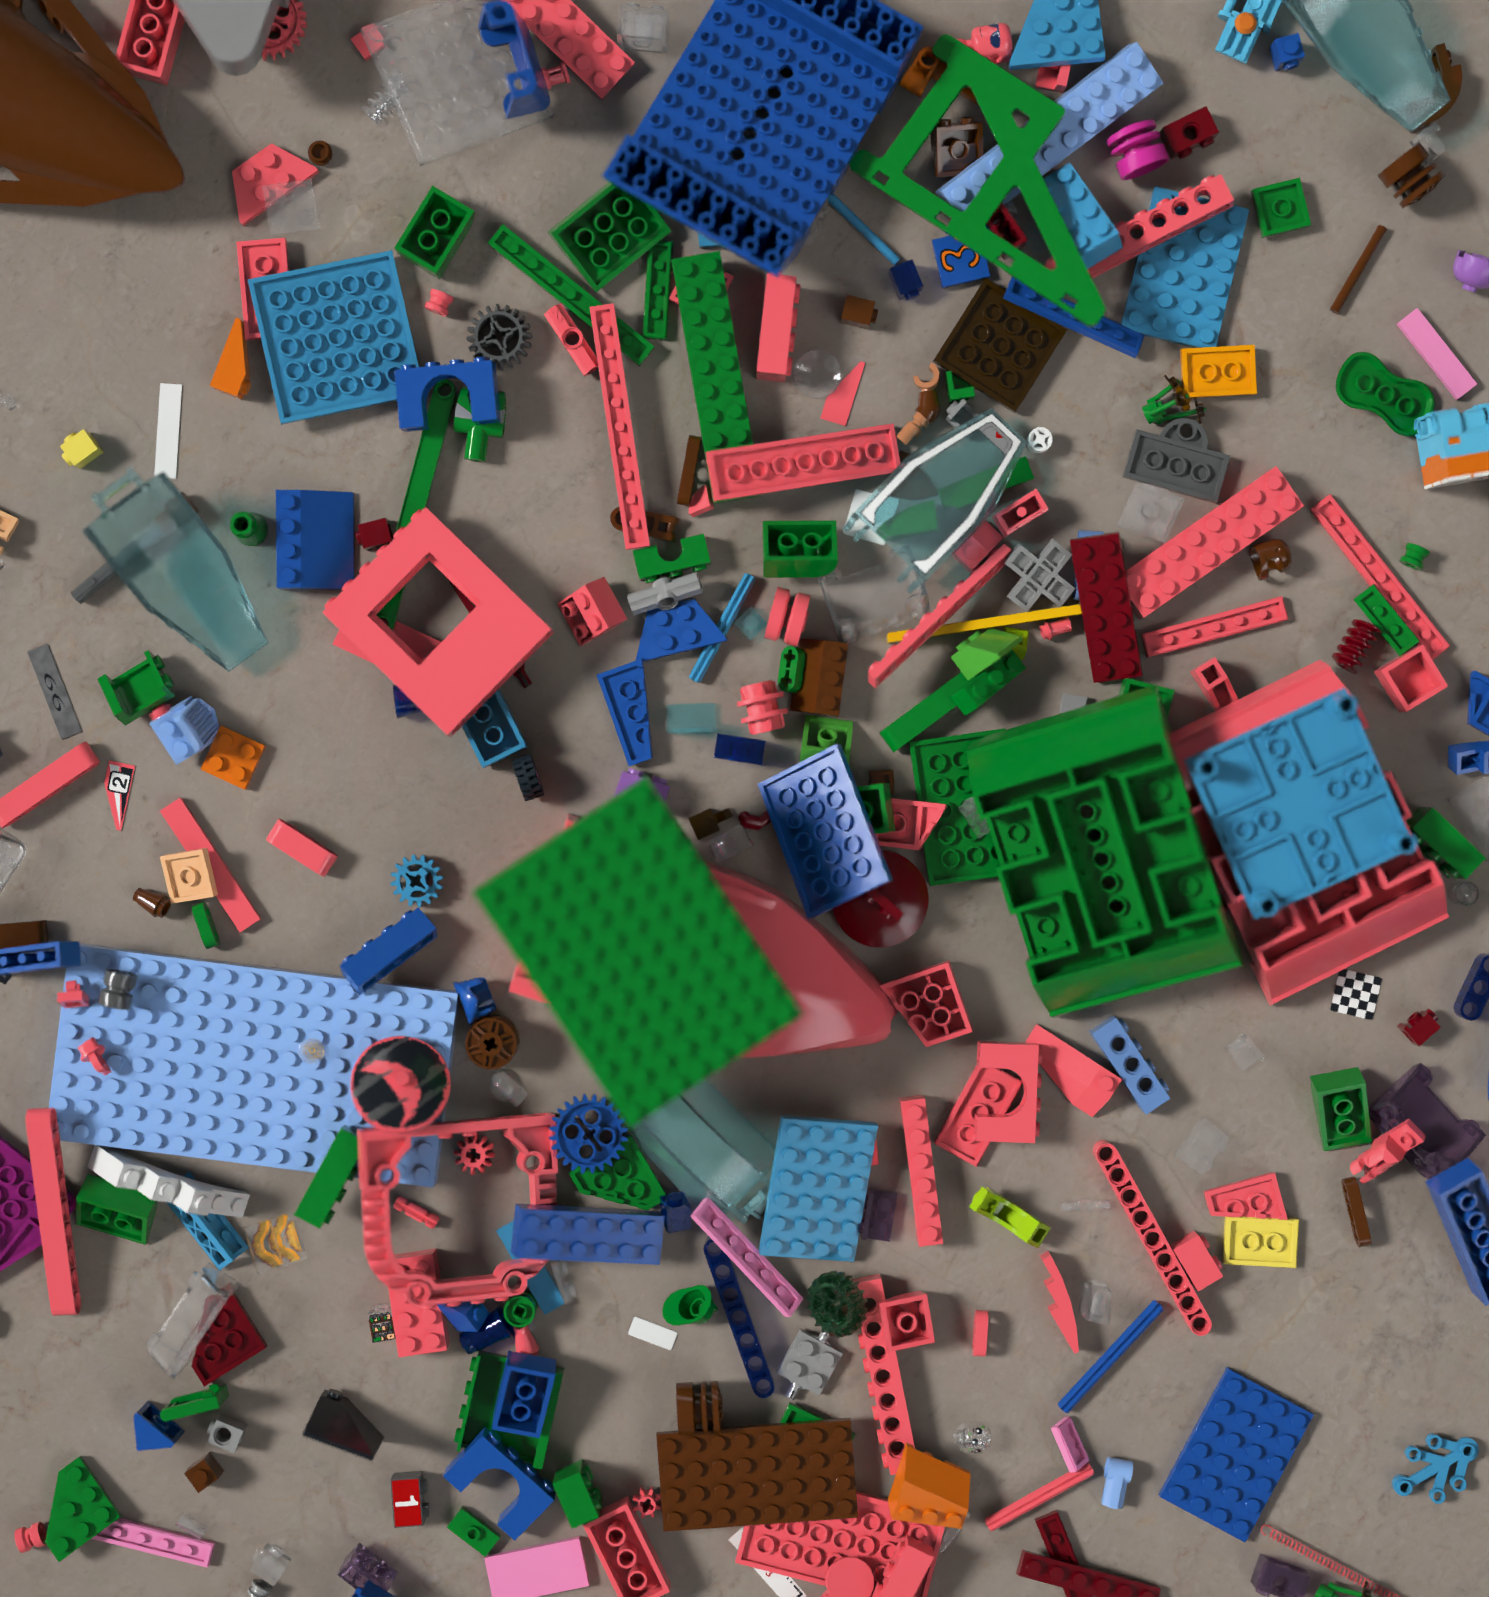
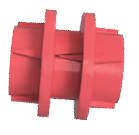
M775 681L760 682L744 686L740 689L742 701L737 702V706H746L748 717L742 718L741 723L748 724L750 734L765 733L781 729L785 726L783 714H787L788 709L778 708L777 698L784 697V692L777 691Z

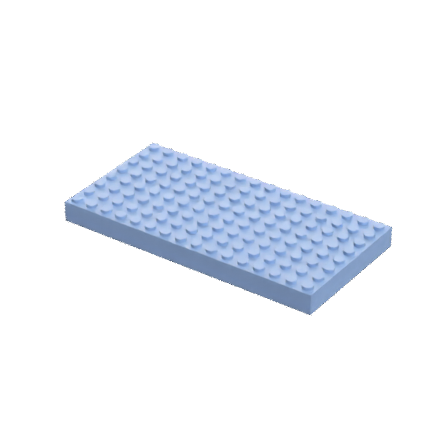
M80 943L81 966L66 968L63 992H66V981L76 980L77 984L81 985V990L89 996V1006L65 1009L61 1006L49 1108L54 1107L56 1110L60 1141L317 1173L342 1126L346 1125L355 1131L361 1128L374 1127L364 1120L357 1111L350 1090L354 1065L369 1046L377 1041L394 1036H407L422 1040L437 1050L444 1059L451 1074L460 997L456 990L378 981L359 995L344 976ZM106 969L122 970L138 975L136 986L133 990L129 991L133 995L130 1010L115 1009L98 1004L101 989L107 988L103 984ZM94 1037L99 1045H104L105 1047L102 1057L112 1071L106 1076L98 1072L91 1062H82L80 1059L82 1054L78 1047L90 1038ZM309 1042H316L320 1045V1047L316 1048L315 1045H310V1047H314L316 1049V1052L314 1054H310V1057L307 1056L309 1055L308 1053L310 1047L306 1044ZM316 1053L320 1054L318 1058L314 1056ZM446 1106L434 1122L445 1121ZM438 1135L411 1137V1148L403 1155L396 1166L400 1172V1181L398 1183L434 1187L436 1185L442 1139L438 1138ZM385 1169L381 1172V1181L390 1179L391 1170ZM359 1170L354 1178H359Z

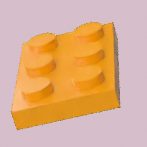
M1255 345L1184 348L1180 350L1182 389L1188 392L1190 398L1257 394Z

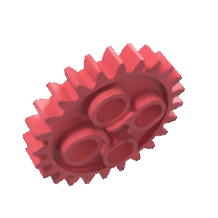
M290 0L288 8L278 7L277 13L281 10H286L289 13L285 17L275 16L269 35L277 32L280 34V37L277 39L267 38L262 52L263 61L266 60L267 55H271L273 61H276L277 53H280L285 58L286 49L291 53L294 52L292 44L301 45L298 37H305V31L302 29L307 28V22L303 20L307 18L306 11H301L304 8L302 2Z

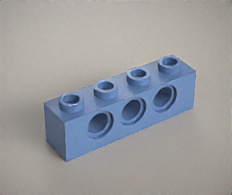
M1112 1015L1091 1029L1089 1033L1117 1075L1122 1079L1123 1084L1141 1111L1147 1115L1170 1099L1167 1094L1170 1089L1162 1078L1160 1080L1156 1078L1153 1073L1156 1071V1068L1149 1058L1144 1060L1140 1054L1143 1049L1135 1038L1131 1040L1126 1033L1129 1031V1028L1122 1018L1117 1019ZM1117 1037H1122L1124 1041L1123 1046L1117 1050L1113 1049V1040ZM1131 1057H1135L1137 1060L1136 1067L1128 1070L1126 1068V1061ZM1149 1078L1150 1086L1145 1090H1141L1139 1087L1141 1079Z

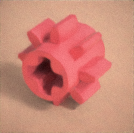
M652 1486L649 1490H644V1488L640 1487V1495H633L632 1500L638 1502L633 1506V1511L639 1510L641 1518H644L645 1515H650L654 1518L655 1509L661 1510L662 1505L656 1502L661 1499V1493L655 1495ZM646 1499L651 1500L648 1506L643 1505Z

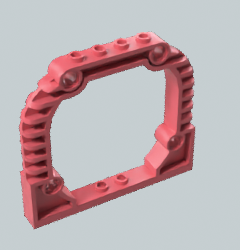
M546 1112L432 1122L419 1131L406 1134L389 1133L375 1127L357 1129L364 1251L368 1264L377 1278L391 1289L401 1292L410 1304L422 1306V1309H434L437 1307L436 1304L444 1303L449 1307L459 1306L462 1301L480 1304L489 1298H494L495 1301L509 1300V1296L523 1293L527 1287V1279H531L538 1274L549 1260L512 1259L501 1262L496 1266L492 1274L433 1280L427 1274L418 1270L403 1271L395 1260L391 1245L389 1189L394 1188L400 1181V1172L396 1166L403 1155L411 1148V1137L438 1135V1138L444 1139L452 1138L453 1133H462V1136H476L477 1131L503 1129V1136L519 1151L516 1160L517 1166L529 1176L530 1204L557 1205L556 1173H558V1159L555 1157L557 1150L551 1149V1146L556 1141L549 1140L548 1138L555 1134L554 1131L549 1129V1126H556V1122L551 1119L555 1117V1114ZM530 1156H535L536 1162L534 1166L528 1168L526 1165L527 1159ZM385 1169H390V1179L381 1181V1172ZM512 1276H517L518 1281L516 1285L509 1287L508 1280ZM416 1286H421L420 1295L411 1297V1290Z

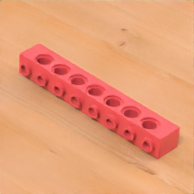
M1220 174L1216 177L1210 175L1203 179L1199 186L1193 189L1191 186L1178 193L1179 196L1171 200L1166 198L1158 202L1156 208L1150 211L1145 209L1134 215V219L1129 222L1121 221L1115 224L1114 227L1119 232L1123 248L1087 269L1091 278L1093 279L1233 207L1234 198L1222 175ZM1201 195H1206L1210 198V202L1200 204L1197 198ZM1185 207L1188 213L1179 216L1175 213V209ZM1156 218H1162L1166 224L1162 227H1156L1152 222ZM1135 229H1139L1144 234L1141 238L1135 239L1131 237L1130 233ZM1052 257L1046 260V264L1043 265L1050 270L1056 267Z
M876 1274L852 1279L853 1286L848 1287L851 1302L856 1301L857 1310L853 1311L856 1326L861 1325L862 1334L858 1335L860 1349H865L867 1358H863L865 1373L870 1372L872 1380L867 1382L870 1397L875 1396L876 1405L872 1406L874 1420L880 1421L881 1429L877 1430L879 1445L884 1444L886 1453L881 1454L884 1468H889L890 1475H895L906 1442L914 1445L896 1351L887 1352L879 1306V1303L886 1299L881 1276ZM866 1298H872L875 1300V1305L872 1308H865L862 1306V1302ZM877 1322L880 1324V1328L876 1332H870L867 1330L869 1323ZM875 1346H882L885 1351L882 1355L876 1356L872 1354V1349ZM880 1370H887L889 1372V1376L886 1379H879L876 1377V1374ZM884 1394H892L894 1396L893 1401L890 1403L882 1402L881 1398ZM891 1417L899 1420L898 1424L894 1427L886 1425V1421ZM895 1441H900L903 1443V1447L900 1450H893L890 1448L891 1444Z

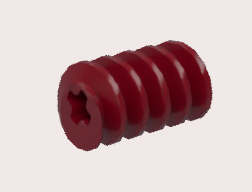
M1354 619L1351 622L1354 628L1346 630L1349 636L1342 637V642L1345 645L1339 644L1337 646V650L1340 653L1332 654V658L1338 666L1355 675L1358 672L1353 666L1362 667L1363 665L1358 658L1368 657L1363 649L1372 650L1373 648L1368 641L1378 640L1373 633H1382L1379 628L1371 623Z

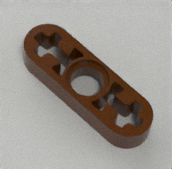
M689 435L677 498L678 505L689 506L702 438L699 436Z
M1354 1176L1341 1180L1355 1242L1359 1248L1372 1244L1358 1182Z

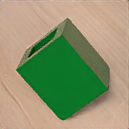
M946 371L944 377L949 404L955 400L961 402L963 398L966 401L973 400L975 397L974 386L971 387L954 376L951 371Z

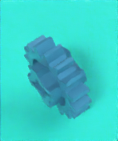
M416 854L412 855L411 861L407 857L402 858L404 865L397 863L395 867L398 869V872L391 873V876L395 877L396 881L391 882L390 885L397 887L393 894L400 893L402 896L399 901L403 902L407 899L408 906L410 907L414 902H417L418 907H422L423 900L427 904L432 903L431 896L439 897L436 889H443V886L438 884V881L444 879V876L437 874L441 867H433L434 859L426 862V855H422L420 860L417 859ZM414 864L423 865L418 871L408 868ZM430 872L433 877V885L428 881V874ZM420 875V882L422 883V885L414 886V879L412 878V876L416 877ZM402 876L406 879V887L404 889L401 883ZM419 890L426 893V895L421 897L412 896L415 891Z

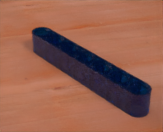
M708 1236L704 1242V1254L753 1392L760 1398H767L774 1392V1378L733 1262L722 1250L713 1253L708 1249V1245L714 1242ZM720 1265H726L730 1271L726 1275H719L716 1272V1268ZM734 1288L738 1294L734 1298H728L724 1294L725 1290ZM736 1311H742L746 1317L742 1321H737L732 1315ZM744 1334H751L754 1340L746 1344L740 1338ZM752 1357H759L762 1363L759 1366H752L749 1364V1360ZM767 1380L770 1386L766 1389H760L757 1386L758 1381Z

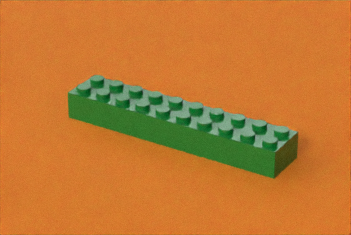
M720 251L671 259L704 453L753 445ZM712 494V500L714 505L749 498L761 497L762 494L715 502Z

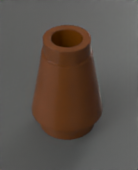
M138 888L133 895V901L153 917L163 918L171 907V901L162 894Z

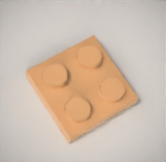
M207 848L160 856L171 904L218 895Z

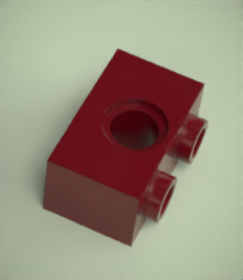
M1207 106L1162 127L1159 133L1172 160L1176 157L1183 159L1193 153L1192 149L1198 146L1201 149L1210 146L1215 142L1214 139L1219 131ZM1184 131H1192L1195 134V139H1187Z

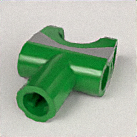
M462 387L455 410L454 432L467 433L465 460L486 462L489 437L503 438L506 423L505 392L498 391L501 422L476 425L472 421L469 390L467 387Z

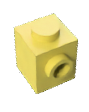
M84 429L79 433L74 432L64 439L65 443L60 446L64 451L62 457L69 466L74 465L79 469L104 452L91 433Z

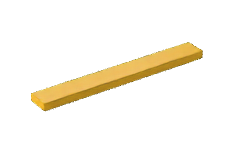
M1077 604L943 624L930 637L1077 616L1082 614L1081 605ZM908 630L888 633L886 635L887 644L901 642Z

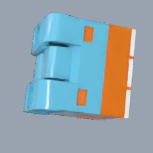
M1489 403L1472 406V408L1464 412H1459L1456 408L1434 411L1415 419L1414 430L1417 429L1418 432L1415 436L1424 489L1489 479Z

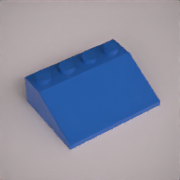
M276 490V568L278 589L342 590L347 581L355 579L353 492Z

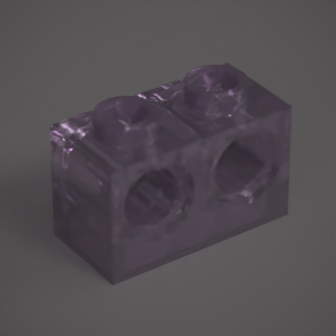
M359 1542L346 1556L337 1575L355 1589L358 1586L363 1588L367 1580H370L388 1591L397 1571Z

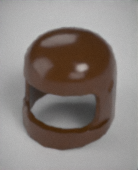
M1271 539L1250 547V557L1259 581L1268 578V570L1276 569L1283 573L1291 566L1292 555L1290 548L1281 539Z

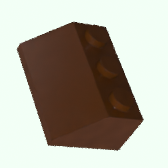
M799 638L798 647L805 653V666L801 688L796 693H792L790 711L838 717L848 643Z

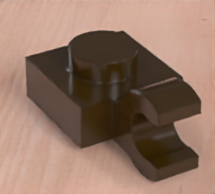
M710 808L688 819L697 839L700 840L720 831L718 823L733 817L729 808L713 814Z

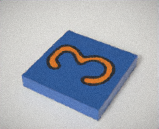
M951 236L931 241L942 289L990 278L987 260Z

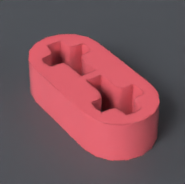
M975 1310L972 1354L973 1356L985 1357L988 1335V1311Z

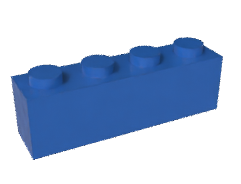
M419 907L414 911L410 910L394 926H387L375 940L367 941L355 955H348L340 965L342 975L357 993L361 995L438 937L437 929Z
M58 941L0 949V975L81 966L79 941Z

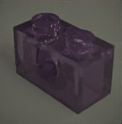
M1260 1554L1250 1581L1255 1587L1256 1592L1267 1597L1270 1594L1277 1597H1304L1311 1577L1302 1568ZM1280 1577L1285 1578L1283 1584L1274 1585L1276 1579Z

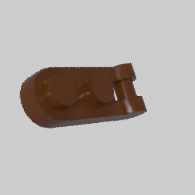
M617 507L612 511L610 521L616 530L623 532L620 508ZM645 511L649 537L675 543L676 535L674 532L675 527L679 525L680 518ZM659 522L666 523L665 532L658 531Z

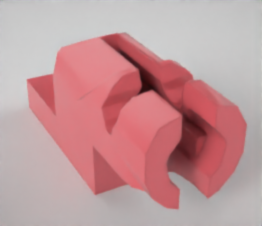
M1407 1119L1376 1138L1370 1149L1360 1154L1357 1159L1351 1162L1350 1171L1355 1175L1362 1171L1366 1164L1367 1167L1364 1169L1365 1175L1360 1178V1182L1363 1184L1367 1183L1399 1163L1407 1151L1425 1140L1426 1135L1410 1119Z

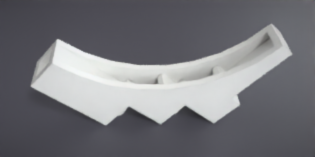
M94 1145L87 1166L115 1187L138 1190L151 1200L173 1203L186 1213L208 1216V1213L243 1217L250 1194L245 1191L215 1186L165 1171L138 1160L115 1147Z

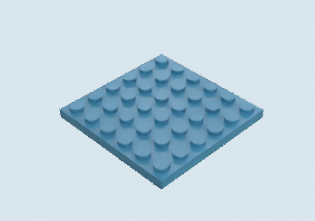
M392 250L248 279L281 425L397 401L394 370L401 369L402 365L414 364L416 368L419 365Z

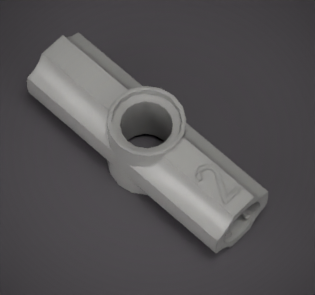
M694 572L673 580L668 577L659 578L653 582L652 587L628 594L627 598L632 613L637 615L656 608L661 610L672 609L677 606L678 601L703 593V587L698 573Z

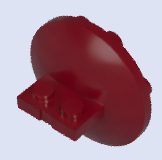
M882 851L893 881L833 908L836 921L842 930L853 940L869 947L885 948L906 941L920 928L928 910L929 895L923 875L907 858L890 851Z

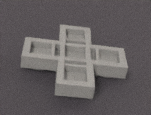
M1054 539L1050 540L1038 557L1018 543L1003 562L1021 576L1020 580L1006 597L1026 612H1028L1041 594L1061 607L1076 589L1058 575V572L1072 554Z

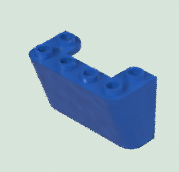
M505 0L484 3L478 24L481 38L490 47L509 44L517 70L515 73L506 74L510 93L504 98L503 108L507 119L547 109L550 105V95L529 28L513 6ZM516 79H520L521 90H518L514 85Z

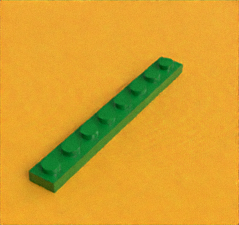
M502 224L488 241V245L593 329L590 307L603 304ZM616 316L621 352L640 367L655 347Z

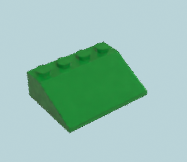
M608 182L547 233L593 290L597 292L668 235L671 229L655 208Z

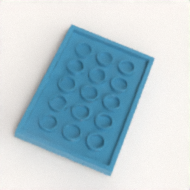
M1155 186L1148 211L1156 208V204L1163 199L1169 198L1171 200L1179 196V192ZM1198 197L1197 201L1200 204H1207L1210 202V199ZM1233 205V207L1138 255L1121 325L1147 337L1192 348L1216 347L1249 209ZM1178 207L1175 209V213L1183 216L1188 213V210L1185 207ZM1156 218L1152 224L1156 227H1162L1166 222L1162 218Z
M781 1115L759 1245V1254L761 1256L855 1261L878 1130L876 1122Z

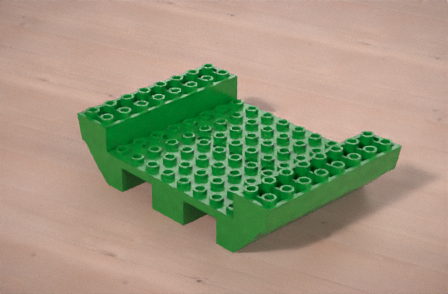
M1157 684L971 740L967 745L966 752L973 799L980 820L986 819L1000 862L996 866L998 878L1010 915L1016 913L1029 954L1025 963L1032 985L1052 1018L1245 967L1231 921L1226 919L1169 736L1171 729ZM1083 805L1093 807L1094 815L1092 817L1086 818L1082 816L1080 809ZM1096 828L1101 832L1102 837L1099 841L1089 839L1088 831L1090 829ZM1098 852H1104L1108 855L1109 862L1107 864L1100 865L1096 862L1095 856ZM1105 876H1113L1116 879L1117 884L1114 888L1109 889L1104 886L1103 878ZM1114 899H1119L1123 902L1124 909L1120 912H1115L1111 909L1110 902Z

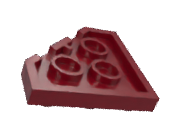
M227 1285L206 1300L203 1321L200 1326L198 1343L191 1367L205 1387L268 1346L230 1285Z

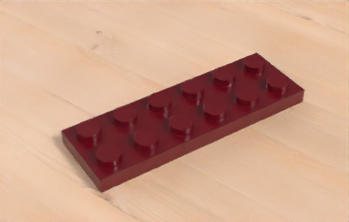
M1119 531L1070 539L1093 682L1142 676L1143 672Z

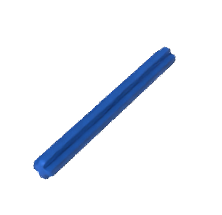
M1153 1300L1058 1402L1061 1410L1069 1413L1163 1312L1164 1308L1159 1302Z

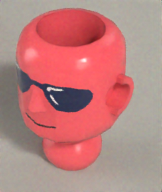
M1006 23L978 26L972 30L971 39H957L996 65L1010 61L1013 54L1011 31Z

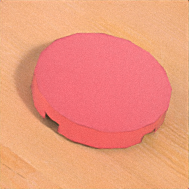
M844 1557L836 1560L829 1567L825 1577L829 1597H870L874 1588V1576L871 1568L864 1561L855 1557Z

